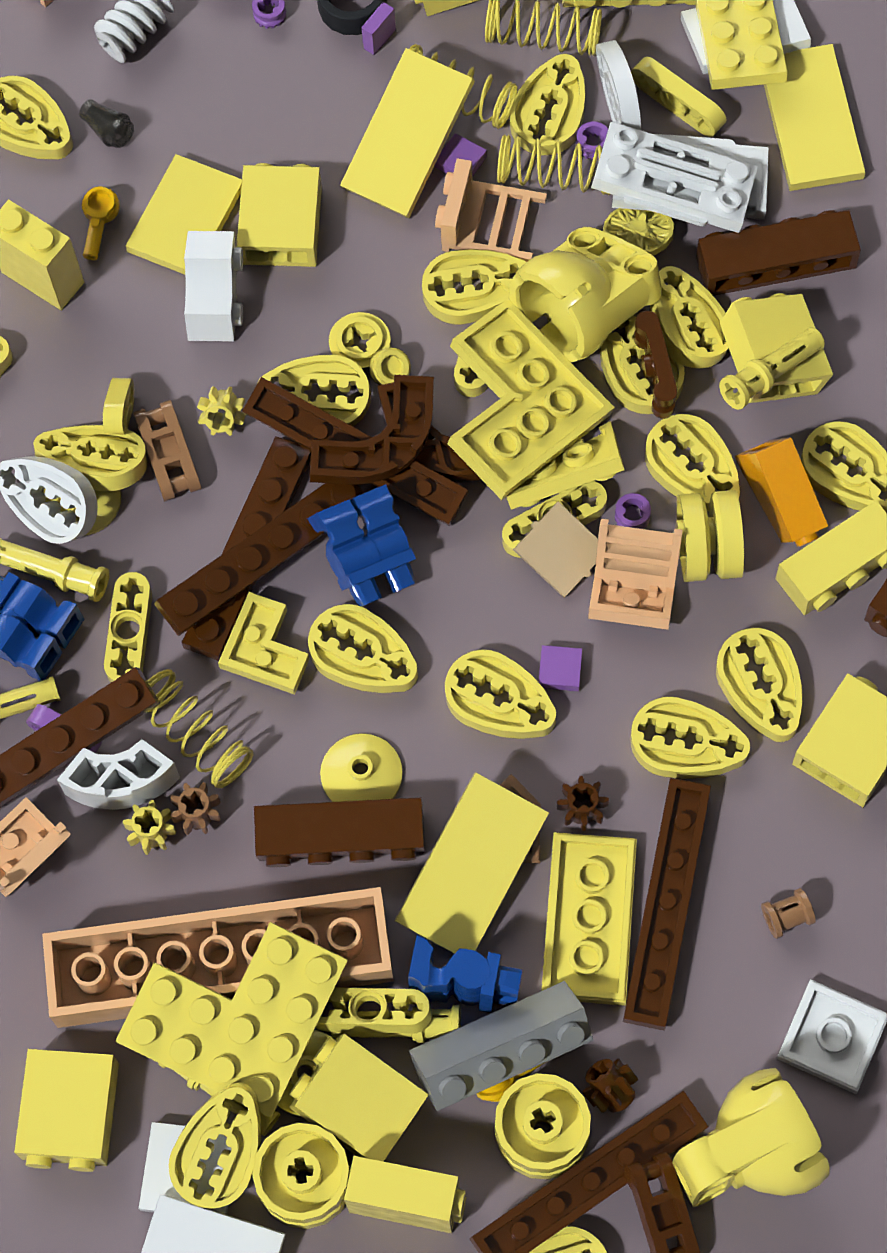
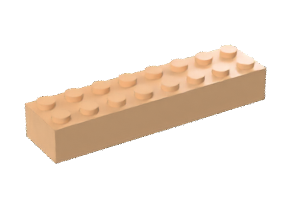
M381 887L43 933L49 1017L57 1028L126 1019L154 962L233 999L270 922L348 959L335 987L350 988L394 982Z

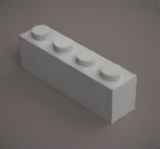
M563 981L409 1050L420 1084L425 1092L429 1094L428 1097L436 1111H439L594 1040L583 1005L567 983Z

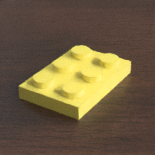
M696 0L695 6L711 90L787 82V67L773 0Z

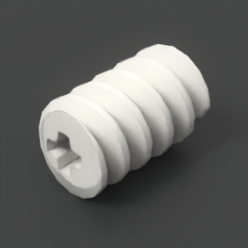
M119 0L114 6L115 10L107 11L104 16L105 20H98L94 25L97 40L111 57L120 63H124L126 56L122 49L134 54L137 49L132 39L144 44L147 39L142 30L144 29L150 34H154L157 29L152 20L154 19L156 22L164 24L167 19L162 10L174 13L173 6L170 0Z

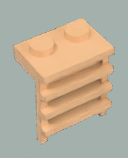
M457 158L454 172H447L443 194L448 196L445 206H438L435 220V228H441L442 251L450 252V249L490 250L506 253L528 262L533 258V253L520 251L531 201L545 204L547 193L472 180V161ZM493 194L500 197L488 245L475 243L486 195ZM509 198L521 199L522 202L511 249L497 247Z
M601 519L588 619L669 630L683 530L674 529V533L610 525L608 519Z
M27 797L0 821V892L5 897L10 895L71 835L61 821L54 826Z

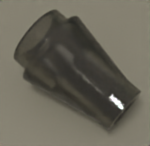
M92 99L87 100L80 108V118L90 126L106 146L121 148L132 138L134 125L127 114L101 105Z

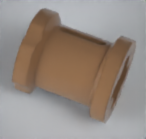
M801 888L794 890L793 896L773 904L768 901L761 904L766 924L776 939L782 937L783 932L803 923L810 926L816 922L812 905Z

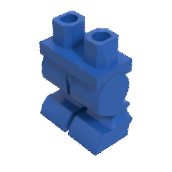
M386 484L317 512L307 518L317 533L322 531L327 533L329 540L326 544V557L332 570L338 577L337 581L341 591L349 588L356 603L361 607L382 598L374 577L383 573L386 576L392 593L416 584L409 563L415 560L416 557L412 548H409L404 530L399 525L400 517L393 510L394 500ZM358 517L363 520L364 526L362 529L357 523Z
M8 572L6 577L0 576V658L9 661L14 667L26 669L29 676L43 681L63 652L60 647L64 649L67 647L85 619L76 603L63 600L58 607L56 601L45 590L28 581L20 580L18 576ZM33 632L41 634L38 639L35 638Z
M417 935L408 974V988L421 991L426 995L429 1002L440 1001L447 1003L450 996L454 995L455 999L466 1006L479 1004V1011L491 1013L493 1003L509 1006L517 1002L523 970L501 966V954L488 952L486 959L477 951L461 948L445 966L437 968L433 966V947L427 939Z

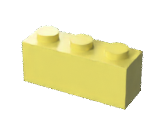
M876 500L779 564L775 579L804 616L814 609L821 612L828 608L837 599L836 595L847 587L850 590H854L861 586L870 577L868 573L877 567L887 568L886 511Z

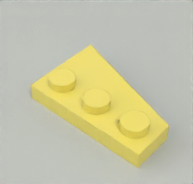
M611 421L598 427L600 435L586 442L582 438L579 439L562 455L556 457L506 496L511 510L520 506H533L543 498L558 493L567 494L573 492L581 485L595 480H608L615 476L616 473L624 471L616 434Z

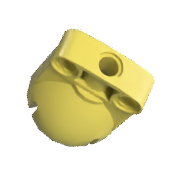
M582 227L572 231L568 235L567 240L552 252L530 259L517 270L509 284L510 301L532 323L541 316L547 317L548 322L540 331L570 362L585 359L603 345L612 331L644 306L654 304L662 296L658 263L654 256L621 238L592 227Z
M776 1068L757 1070L743 1077L728 1092L719 1111L715 1130L680 1149L672 1161L677 1177L693 1207L714 1199L731 1186L735 1189L747 1186L758 1192L779 1196L806 1193L819 1186L829 1176L830 1172L827 1158L821 1152H818L822 1146L821 1141L806 1109L791 1085L787 1081L782 1080L781 1074Z

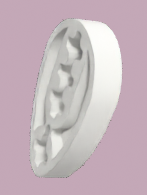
M615 40L596 44L598 68L612 122L641 130L637 92L623 51Z
M37 456L13 458L0 463V491L5 501L16 516L41 538L51 543L61 544L82 538L92 529L97 517V498L91 483L80 471L63 462ZM46 497L52 500L61 498L60 503L55 500L45 502ZM61 506L65 509L76 507L75 513L72 510L61 512L60 509ZM76 515L80 518L79 521H75Z

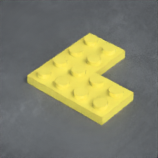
M508 298L454 337L450 344L453 351L500 399L450 436L447 444L501 500L608 418L615 408Z
M270 922L233 999L154 962L115 1042L217 1092L233 1083L246 1084L256 1093L260 1113L272 1118L348 959ZM236 1094L233 1100L243 1104L244 1097Z

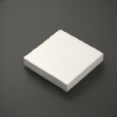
M810 979L776 1059L857 1094L886 1025L887 1013Z
M152 1122L138 1208L140 1211L154 1213L160 1194L186 1201L174 1188L169 1175L170 1154L185 1126ZM220 1134L216 1140L209 1138V1142L214 1144V1150L207 1160H200L206 1164V1169L199 1180L192 1178V1181L198 1184L196 1191L199 1194L204 1195L207 1189L214 1190L215 1188L209 1185L210 1177L216 1169L223 1171V1168L217 1165L218 1158L224 1149L231 1151V1148L226 1145L227 1137ZM228 1205L212 1208L211 1210L227 1214Z

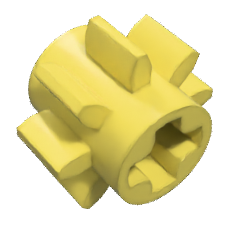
M212 386L209 392V399L200 397L197 408L203 411L200 414L198 423L206 424L213 436L216 433L226 432L231 436L234 430V423L238 425H243L246 414L240 410L244 406L245 399L237 398L230 386L227 390H217ZM223 409L225 413H220L218 410Z
M151 800L148 806L141 808L134 804L132 806L134 810L132 819L123 820L125 829L134 831L127 837L129 845L134 846L140 842L145 855L150 853L151 848L158 846L166 850L165 840L167 835L176 834L175 827L171 824H166L171 819L170 809L166 808L159 812L154 800ZM155 821L157 826L151 827L149 833H144L142 828H148L150 822Z

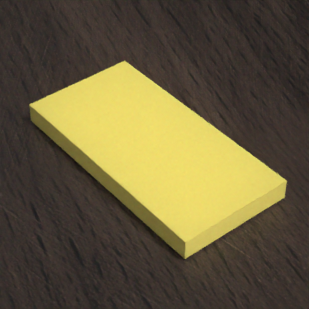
M833 44L785 53L787 82L764 84L789 191L864 179L865 168Z
M405 48L340 186L406 218H410L475 80L470 76Z
M475 772L394 921L454 954L459 948L476 951L549 812Z
M553 833L541 991L565 981L580 1002L626 1006L637 839Z

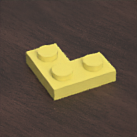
M249 592L218 662L220 669L295 695L310 658L309 653L275 642L287 613L286 604Z

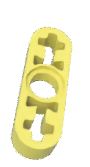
M644 57L631 70L634 83L640 90L704 136L713 137L726 123V116L716 103L655 59Z
M592 481L579 486L573 492L557 494L510 519L502 530V544L505 551L513 557L521 558L513 551L520 542L519 540L512 542L513 532L519 531L521 535L528 533L532 529V521L536 520L539 522L558 501L572 515V509L577 507V517L575 518L584 526L598 519L606 510L607 493L605 488L600 483ZM587 494L589 498L596 496L595 506L591 507L588 503L580 505L582 503V495Z
M137 572L123 574L114 585L104 659V670L110 682L121 677L117 669L114 668L122 664L123 653L121 649L128 650L127 659L130 667L140 668L143 673L152 590L146 577ZM132 585H138L140 592H142L135 595L134 607L136 611L129 609V599L127 594L124 593L131 591ZM125 621H134L140 626L138 634L131 639H123L117 635L118 627Z
M335 987L328 1002H332L334 1009L329 1011L328 1017L321 1016L315 1028L325 1032L412 1034L423 1031L430 1024L432 1010L426 995L416 989ZM349 1001L348 1009L350 1018H346L343 1011L347 1010L345 1002ZM367 1001H374L380 1004V1013L370 1020L360 1018L357 1015L360 1005ZM389 1002H392L395 1010L392 1011L393 1019H389ZM410 1004H417L419 1011L414 1013V1018L407 1019L403 1011H408Z

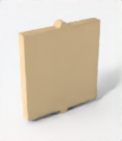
M558 501L539 522L534 521L531 523L532 529L517 544L513 551L564 598L583 577L587 578L591 575L590 569L596 564L598 538Z

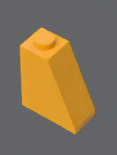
M792 438L769 440L735 455L741 471L781 543L795 542L798 547L818 539L817 531L828 527V524Z

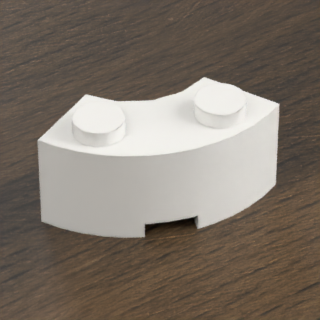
M188 231L184 256L186 277L184 316L188 341L234 342L235 326H242L243 305L236 302V271H242L243 249L242 247H235L234 231Z
M141 739L129 750L115 755L96 754L83 748L57 781L64 794L74 801L93 808L117 810L131 808L134 804L139 806L157 798L173 786L180 776L172 760Z

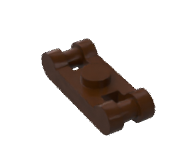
M643 311L636 317L634 342L636 346L645 351V355H641L645 378H652L654 386L652 412L656 417L666 419L671 417L675 411L677 386L659 318L652 311Z
M663 1152L652 1156V1161L643 1165L636 1162L625 1166V1178L633 1192L650 1253H700L678 1177L669 1154ZM658 1178L662 1190L651 1193L648 1181ZM677 1236V1247L668 1249L666 1239Z

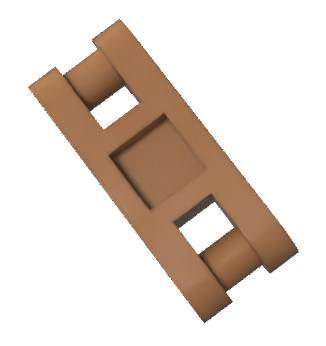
M171 400L159 403V408L147 412L145 408L133 412L164 502L174 499L176 493L188 489L192 493L202 489ZM166 422L167 427L152 431V426ZM182 467L183 475L169 479L167 471Z

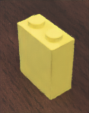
M268 163L243 165L237 247H242L243 265L316 267L322 192L319 167H311L305 164H296L292 167L273 166Z
M8 199L0 209L1 273L62 311L85 283L71 239Z
M778 293L768 298L753 300L750 297L740 298L730 305V308L719 322L738 373L743 370L744 365L752 359L762 360L781 346L804 333L806 329L810 327L815 328L802 294L786 296L784 293ZM824 349L815 352L796 367L775 379L773 388L764 394H756L750 398L749 403L818 394L833 376ZM795 351L783 358L782 361L795 354Z
M847 673L796 751L792 765L863 808L887 771V696L878 692V688L870 680L860 676L855 678Z
M346 1034L338 1036L335 1041L329 1037L314 1058L320 1063L312 1075L308 1076L304 1073L292 1088L290 1095L295 1099L289 1108L309 1123L318 1125L332 1133L339 1143L355 1156L384 1162L429 1094Z
M28 1049L14 1153L20 1159L26 1160V1166L50 1169L52 1162L69 1163L68 1169L82 1172H93L95 1165L107 1166L119 1062L114 1055Z
M353 1156L344 1201L349 1213L452 1234L454 1222L462 1224L467 1197H465L466 1190L460 1189L458 1176Z

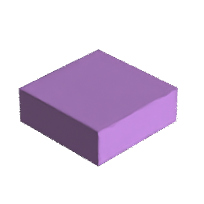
M385 2L375 10L361 27L363 46L369 53L375 55L396 30L395 10Z
M455 133L441 151L435 168L447 174V172H454L457 158L472 161L473 177L487 158V150Z
M542 645L538 683L544 689L579 691L582 648Z

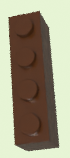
M828 210L809 218L799 219L791 217L784 219L780 223L767 226L750 225L739 233H710L704 238L698 239L696 259L704 287L713 296L856 269L861 249L850 211L837 212L835 210Z
M421 797L254 806L255 853L259 861H266V867L291 866V859H308V865H328L333 863V857H349L350 863L374 862V855L391 854L392 861H410L416 859V853H425Z

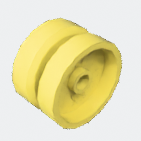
M736 490L713 492L709 503V517L704 498L700 493L677 495L675 529L683 530L679 557L684 582L706 580L710 574L711 555L715 572L720 579L742 578L744 572V539L741 509Z
M536 1073L518 1079L504 1092L496 1107L495 1138L500 1154L513 1170L529 1178L551 1179L560 1176L581 1161L589 1143L591 1114L585 1097L571 1082L557 1075ZM539 1122H546L550 1126V1132L545 1133L541 1128L534 1130V1127Z
M295 1123L280 1127L264 1140L255 1155L252 1175L258 1196L275 1219L289 1227L310 1229L327 1224L341 1213L346 1204L344 1197L351 1168L345 1149L332 1133L318 1125ZM302 1171H308L312 1174V1176H306V1183L299 1184L296 1179L297 1175Z

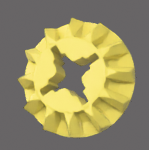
M364 312L348 314L339 319L330 331L329 347L331 355L344 356L356 362L361 368H370V362L374 354L381 349L391 347L389 329L375 315ZM355 331L362 340L369 339L366 342V352L360 350L358 346L351 347L354 344Z

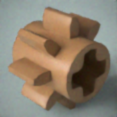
M205 782L199 788H190L187 783H184V791L180 796H171L170 798L172 804L179 808V810L173 811L170 814L173 823L184 820L183 829L187 835L191 833L192 829H201L204 834H207V826L211 821L221 820L219 813L212 809L221 803L218 794L207 796L208 787ZM198 803H202L203 810L196 809L193 814L189 813V807L196 808Z

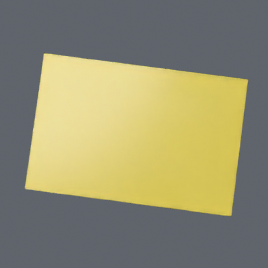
M175 154L125 245L127 252L185 275L184 256L188 231H221L241 194L242 179Z

